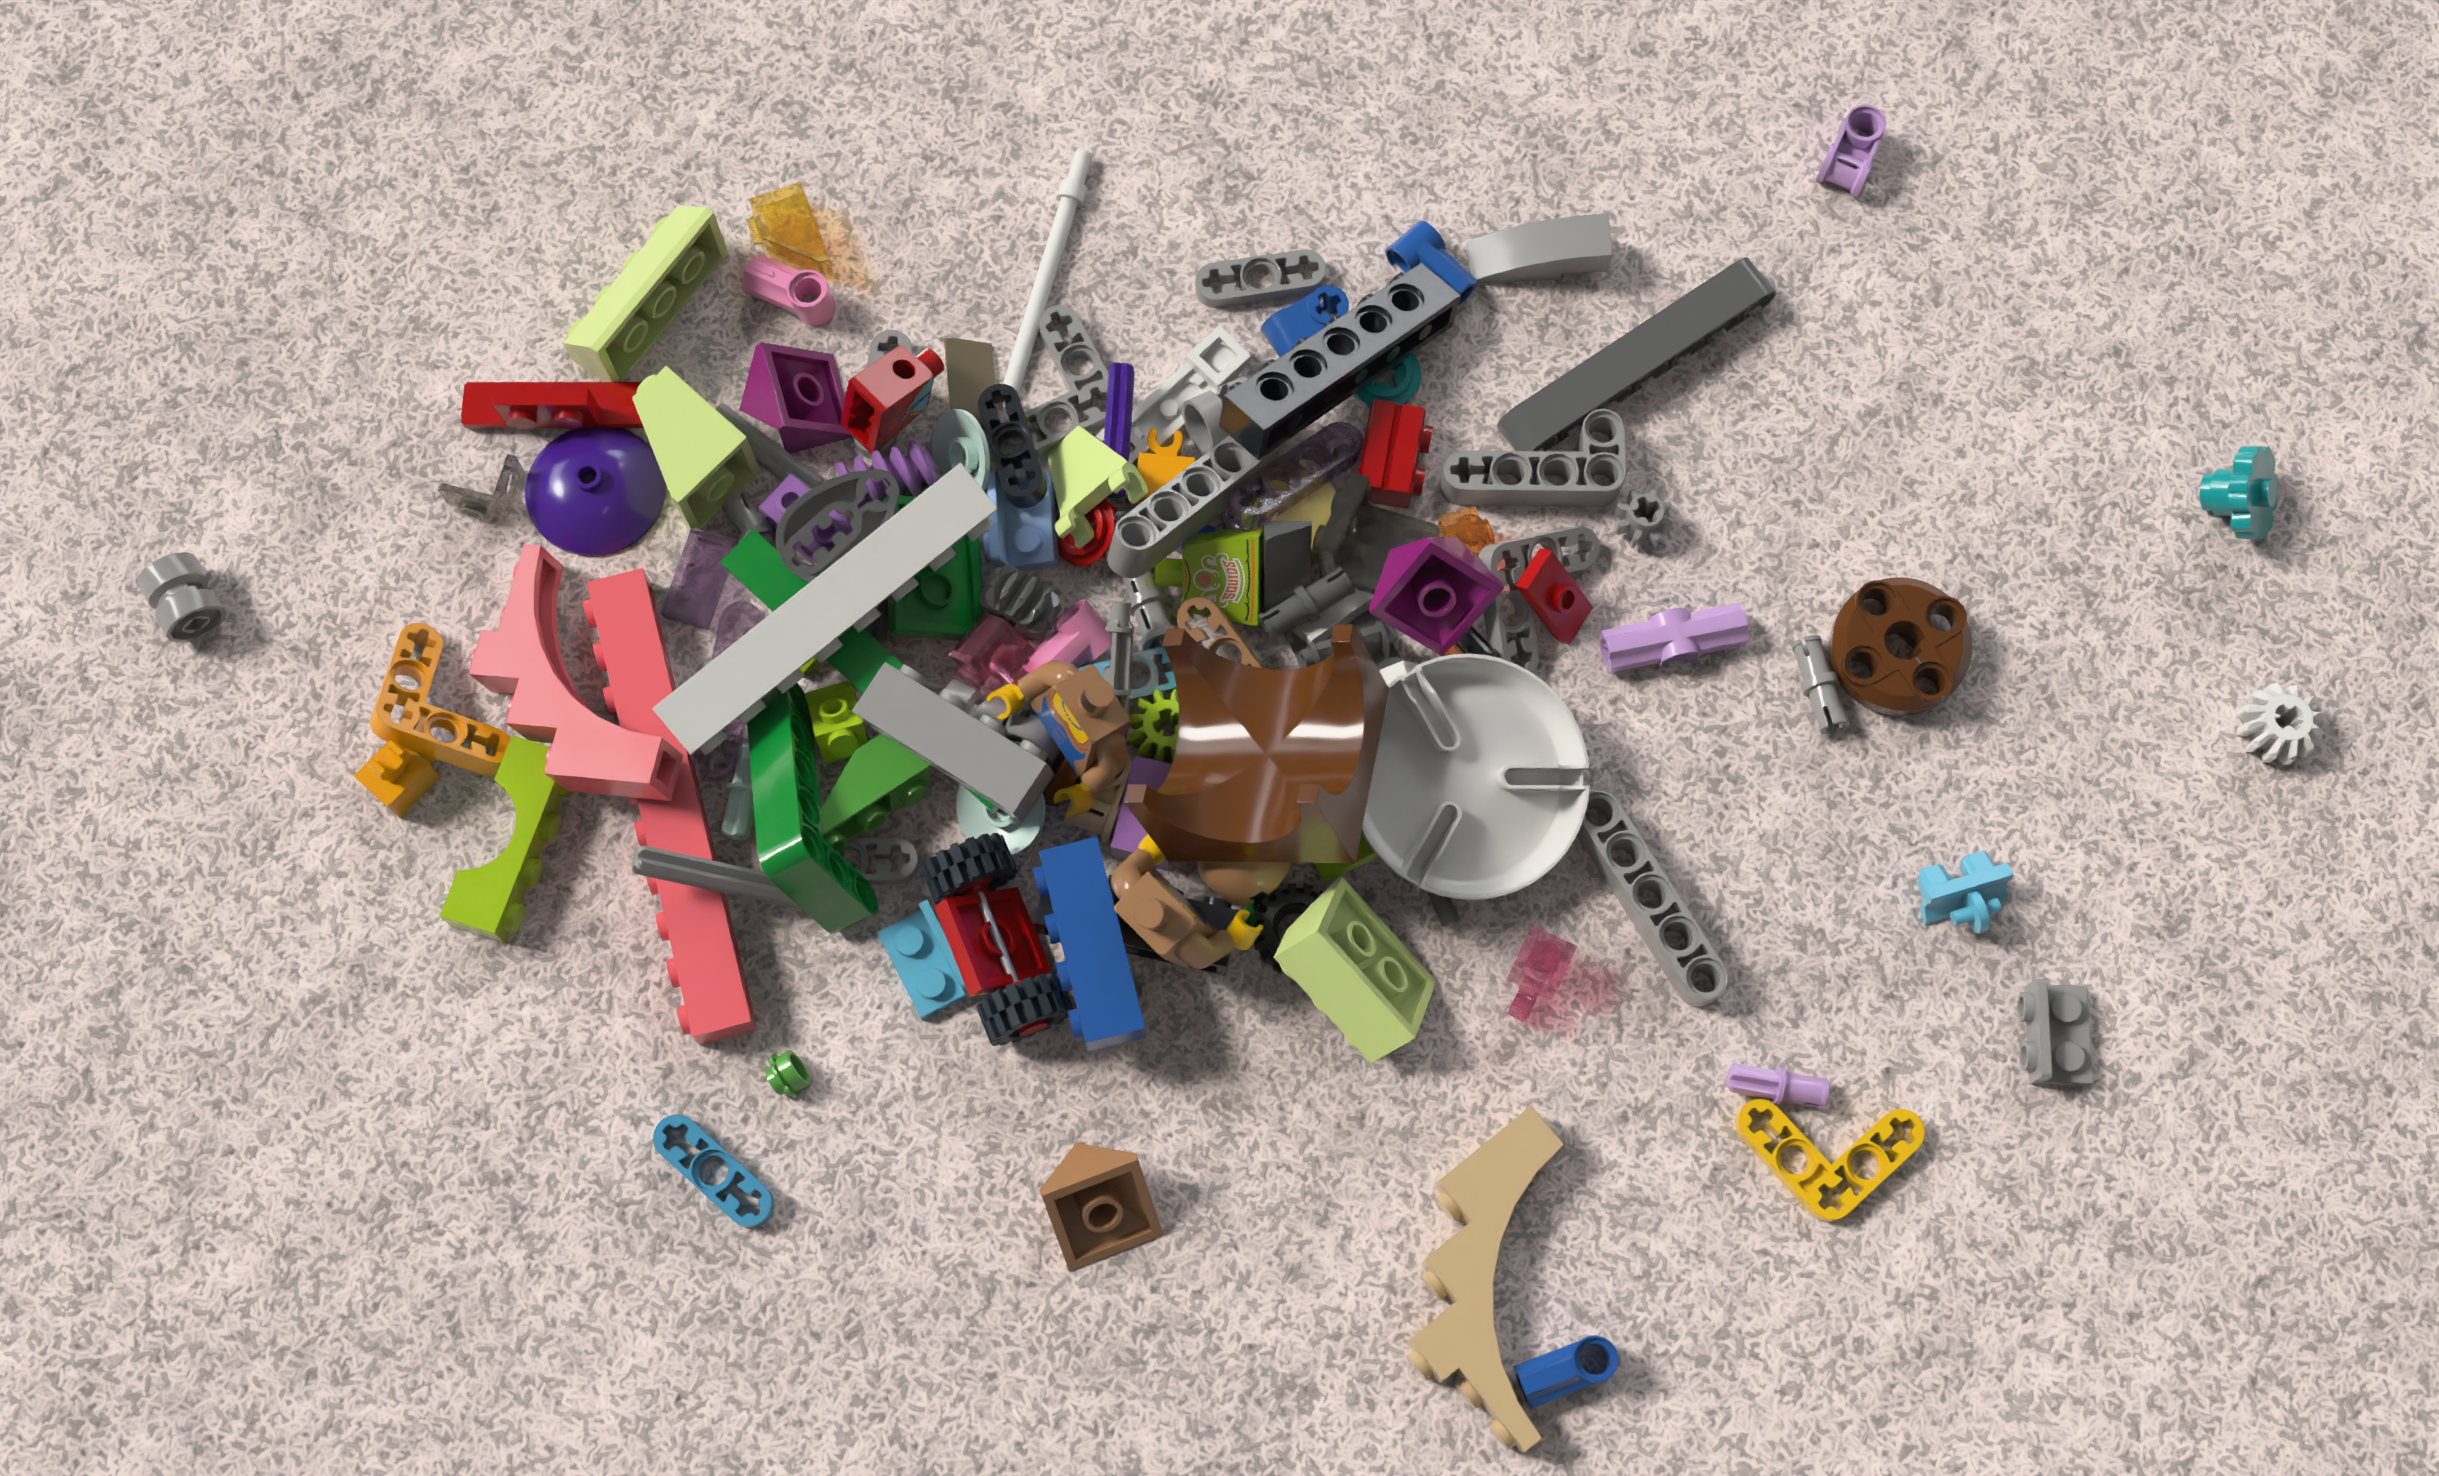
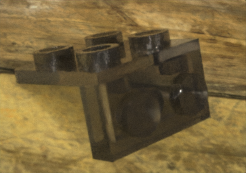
M1352 472L1345 488H1339L1336 491L1331 504V516L1326 525L1321 524L1318 527L1312 549L1314 552H1317L1319 576L1321 579L1340 566L1344 573L1347 574L1354 589L1374 594L1390 549L1427 537H1440L1439 527L1434 523L1373 506L1370 477Z

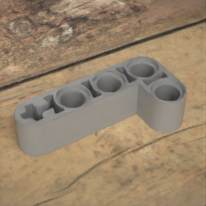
M1598 409L1589 413L1583 422L1578 436L1577 452L1472 450L1455 452L1444 462L1439 485L1441 494L1450 503L1460 506H1608L1618 497L1626 477L1625 427L1623 420L1617 413L1608 409ZM1602 432L1609 437L1610 441L1605 443L1598 442L1592 438L1590 433ZM1482 473H1488L1486 484H1483L1484 475ZM1456 474H1465V480L1468 483H1461L1459 476ZM1501 474H1511L1518 479L1519 483L1516 485H1506L1500 481L1498 476ZM1550 474L1559 475L1566 484L1561 486L1552 485L1545 479V476ZM1604 475L1610 479L1612 485L1600 486L1593 481L1592 476Z

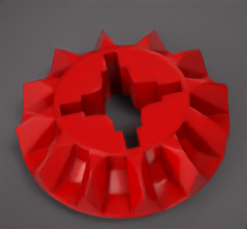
M1107 497L1085 515L1088 522L1097 525V528L1095 529L1093 539L1081 549L1076 547L1071 533L1063 539L1058 536V551L1066 562L1075 566L1091 568L1094 562L1106 561V551L1110 548L1117 523L1114 517L1117 508L1107 501ZM1059 512V514H1058V516H1057V521H1058L1059 518H1060V512Z

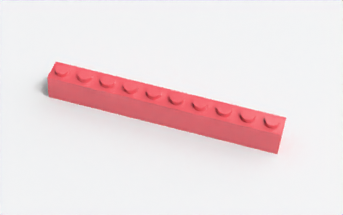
M643 568L586 582L590 599L583 601V607L590 628L597 627L600 642L593 644V650L599 670L601 672L607 670L610 686L603 688V693L610 715L617 714L620 727L629 731L660 736L683 754L671 801L628 797L631 805L638 803L642 819L634 822L638 843L640 846L645 845L717 861L693 756L688 753L652 709L676 690V685L651 582ZM646 876L652 896L659 894L663 911L655 914L656 923L662 941L670 940L674 958L667 959L666 965L673 988L681 987L685 1005L678 1006L677 1012L684 1035L691 1034L692 1038L701 1046L758 1030L726 894Z

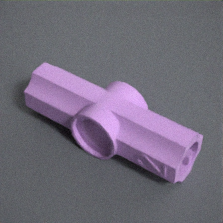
M1739 603L1691 613L1686 608H1675L1657 613L1646 622L1602 630L1599 635L1600 650L1604 665L1609 673L1659 663L1660 667L1667 668L1669 667V662L1684 659L1686 664L1698 659L1701 654L1746 646L1749 642V624L1745 610L1740 607Z

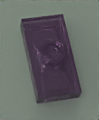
M691 527L661 610L663 618L709 630L729 574L720 561L738 544L737 539Z

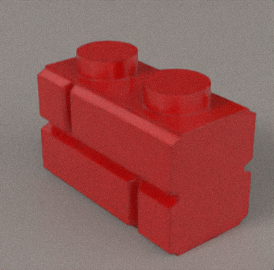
M1377 399L1371 400L1354 500L1409 509L1412 495L1421 496L1426 469L1417 467L1419 452L1428 454L1433 426L1424 425L1426 416L1424 407L1407 404L1397 405L1395 402Z

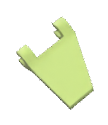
M1079 425L1046 453L1060 512V518L1055 523V530L1062 539L1071 533L1074 537L1075 545L1079 549L1094 537V531L1085 515L1112 492L1118 493L1124 488L1128 494L1129 502L1134 504L1148 492L1144 479L1133 464Z

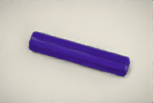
M1112 363L1109 366L1104 444L1129 461L1135 372L1133 365L1129 363ZM1122 488L1118 493L1112 492L1107 498H1123L1127 492Z

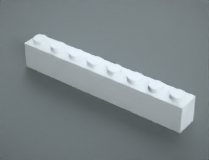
M960 462L652 709L690 755H693L699 749L705 756L708 755L728 738L723 731L737 718H739L743 725L748 723L767 707L761 700L776 687L782 694L805 677L800 670L802 666L814 657L822 663L843 646L838 637L852 626L858 633L881 616V613L876 608L890 596L896 602L900 601L919 585L914 578L928 565L936 572L957 555L952 548L954 544L966 535L973 542L992 527L994 522L989 516L997 510V507Z

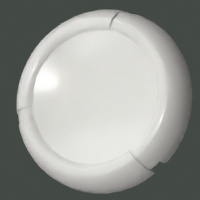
M1453 654L1437 657L1416 665L1412 671L1405 675L1401 674L1387 685L1389 687L1387 704L1361 831L1373 852L1395 874L1415 884L1418 888L1453 899L1477 900L1504 896L1532 884L1545 875L1559 862L1575 840L1585 816L1590 785H1583V770L1589 768L1586 746L1581 731L1563 700L1542 679L1521 666L1501 658L1480 654Z

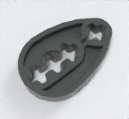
M881 469L851 472L830 479L810 489L792 502L782 513L775 535L776 548L786 568L800 579L811 582L893 517L899 495L898 483L894 476L888 471ZM871 478L874 482L884 479L889 486L884 490V493L888 498L884 503L875 499L857 508V505L865 499L864 495L869 491L865 484L868 479ZM835 510L839 514L846 511L851 513L852 518L848 524L852 530L847 535L842 531L834 533L830 538L834 544L831 550L827 551L824 547L817 548L812 554L816 562L810 567L806 563H801L798 566L793 563L791 559L796 555L795 550L792 548L793 545L798 541L804 546L810 544L814 539L811 530L816 525L822 530L828 528L833 522L829 516L831 511Z

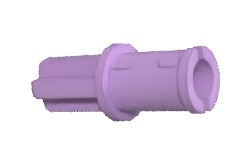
M1734 1063L1730 1065L1726 1076V1087L1731 1092L1770 1099L1776 1106L1784 1102L1823 1110L1828 1100V1079L1786 1072L1785 1067L1777 1066L1775 1070Z

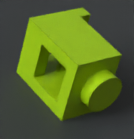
M844 681L805 693L815 738L825 764L852 757L857 748L869 741L865 723L852 712L858 702L854 686L850 682Z

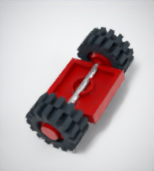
M988 833L981 834L977 839L973 836L965 839L964 843L958 844L956 842L950 845V849L940 850L935 853L936 856L925 860L926 863L921 865V870L969 996L974 997L992 993V996L985 997L976 1006L990 1044L992 1046L999 1044L1003 1046L1011 1041L1015 1043L1024 1037H1030L1037 1032L1050 1029L1052 1025L1060 1024L1065 1018H1069L1068 1011L1074 1010L1068 993L1062 991L1058 973L1052 972L1018 887L1001 890L995 889L996 887H1003L1008 884V880L1014 879L1016 877L1015 874L1018 873L1004 836L1002 834L999 835V833H993L990 836Z

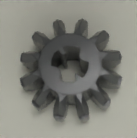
M1012 565L997 567L993 575H989L982 586L983 591L978 597L980 608L989 615L991 621L997 622L1003 629L1011 631L1017 637L1023 636L1027 640L1043 639L1047 631H1051L1058 620L1057 615L1062 609L1060 605L1061 600L1058 594L1051 591L1050 585L1044 584L1037 576L1028 574L1024 569L1018 570Z

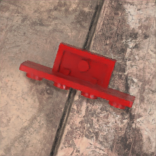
M467 382L464 385L460 422L465 428H644L632 399L642 382Z

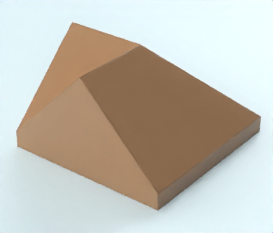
M1076 1142L1039 1190L1069 1271L1164 1235L1135 1153Z

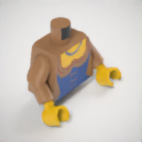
M1052 660L1020 678L1018 686L1007 684L988 695L987 702L996 697H1001L1005 701L1006 712L997 716V719L1001 720L1020 711L1024 707L1025 698L1031 700L1030 706L1082 780L1081 784L1060 789L1054 795V803L1071 798L1072 809L1065 815L1066 818L1090 810L1093 805L1092 793H1100L1125 768L1128 762L1126 737L1131 720L1114 695L1112 686L1103 679L1097 668L1092 664L1079 671L1073 664Z
M1148 834L1141 840L1138 848L1113 872L1110 884L1116 896L1120 899L1113 909L1163 959L1184 969H1187L1188 966L1193 969L1206 968L1232 953L1235 948L1248 950L1263 929L1262 925L1255 928L1246 925L1244 922L1250 915V912L1240 910L1226 930L1218 931L1153 867L1154 864H1160L1166 857Z

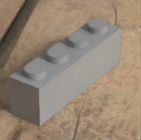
M884 662L852 712L866 725L1023 823L1055 775L1045 762L1048 754L1023 739L1019 746L1004 737L1008 730L985 714L982 715L980 720L967 714L964 710L968 705L951 692L943 689L940 695H937L924 686L928 680L911 667L903 664L901 669L897 670Z

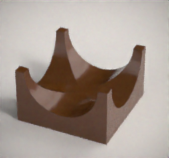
M1353 624L1334 625L1330 641L1333 653L1328 658L1312 666L1286 670L1265 669L1234 662L1200 645L1188 634L1185 628L1166 629L1162 646L1168 655L1173 669L1179 705V727L1175 755L1167 778L1157 791L1151 789L1147 784H1128L1124 803L1168 861L1355 863L1389 687Z

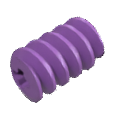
M915 440L908 441L907 456H904L896 445L891 446L890 458L887 462L879 451L872 452L870 467L866 465L860 456L854 458L853 472L873 469L888 471L896 479L899 495L905 496V490L909 489L914 497H918L923 493V484H927L930 487L939 480L927 441L924 451ZM842 461L836 463L839 476L850 473ZM871 478L868 479L865 484L869 491L864 495L865 499L857 505V508H860L870 500L878 499L882 502L887 497L884 493V490L889 486L884 479L879 482H874Z

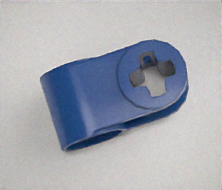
M1319 287L1291 306L1282 308L1271 315L1261 326V331L1280 358L1289 352L1301 338H1310L1322 330L1327 322L1333 318L1330 314L1337 313V315L1343 316L1349 312V300L1346 293L1338 287ZM1327 310L1329 313L1324 312L1321 314V311Z

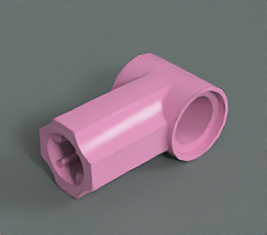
M762 254L751 258L744 270V278L741 284L744 293L797 315L807 325H823L829 322L835 314V299L824 276L817 271H799ZM816 294L820 295L817 300L804 303L807 297Z
M1082 599L1071 606L1057 620L1054 625L1055 631L1019 666L1026 674L1052 660L1070 663L1079 668L1084 662L1089 663L1098 658L1112 645V635L1105 631L1107 622L1086 599Z

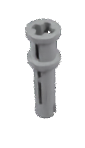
M1125 511L1116 512L1114 515L1115 520L1118 522L1127 513ZM1150 570L1138 578L1122 577L1129 594L1127 602L1131 603L1130 616L1135 617L1142 634L1140 640L1142 650L1162 646L1166 629H1179L1178 626L1173 625L1167 610L1168 597L1166 592L1160 587H1156Z

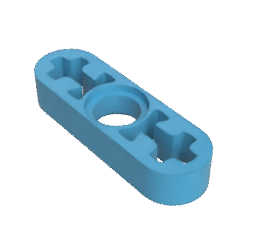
M679 1114L667 1116L658 1123L653 1134V1143L657 1152L738 1225L749 1229L758 1228L769 1221L775 1207L772 1193L690 1118ZM685 1126L688 1127L689 1130L686 1132L685 1138L697 1150H699L703 1141L709 1145L695 1155L688 1169L683 1166L684 1162L691 1159L686 1152L677 1146L673 1147L670 1151L666 1148L670 1143V1139L666 1134L672 1127L677 1131L682 1130ZM711 1158H721L725 1160L728 1166L727 1177L722 1183L715 1186L704 1184L700 1175L703 1164ZM739 1174L745 1177L744 1181L737 1184L741 1190L751 1197L756 1195L757 1192L762 1195L758 1201L762 1210L757 1216L748 1212L741 1217L739 1212L742 1210L743 1205L730 1193L725 1202L719 1198L720 1195L726 1193L734 1186Z

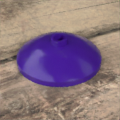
M578 428L561 434L546 445L538 454L529 470L525 485L527 511L538 532L557 548L581 556H603L616 553L639 541L657 521L666 496V482L653 449L638 435L623 428ZM590 473L597 475L593 482L589 484L582 483L585 475Z

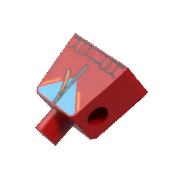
M897 346L849 379L840 425L871 454L874 451L881 450L928 406L934 378L944 371L943 361L936 352L929 348L915 356L905 346Z

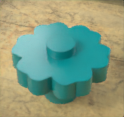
M2241 446L2234 457L2233 469H2217L2214 474H2205L2202 478L2200 485V504L2204 511H2212L2216 516H2231V529L2235 532L2237 539H2265L2268 532L2272 529L2273 511H2275L2278 504L2277 492L2279 482L2277 475L2274 474L2276 460L2270 447Z

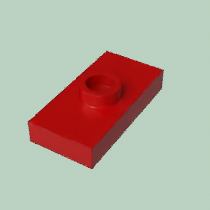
M1539 548L1515 585L1552 636L1564 644L1570 645L1594 608L1553 551Z

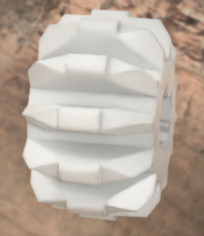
M2278 682L2268 685L2264 691L2255 690L2250 694L2246 701L2248 705L2241 707L2237 714V717L2244 724L2237 729L2236 735L2251 736L2252 741L2246 747V752H2254L2260 747L2263 749L2262 763H2270L2277 758L2282 766L2291 764L2297 757L2305 758L2311 754L2313 748H2315L2313 744L2322 739L2324 731L2316 726V724L2323 720L2325 713L2311 711L2309 707L2313 704L2315 696H2307L2301 699L2298 696V684L2290 685L2283 690ZM2276 720H2282L2286 727L2281 728Z

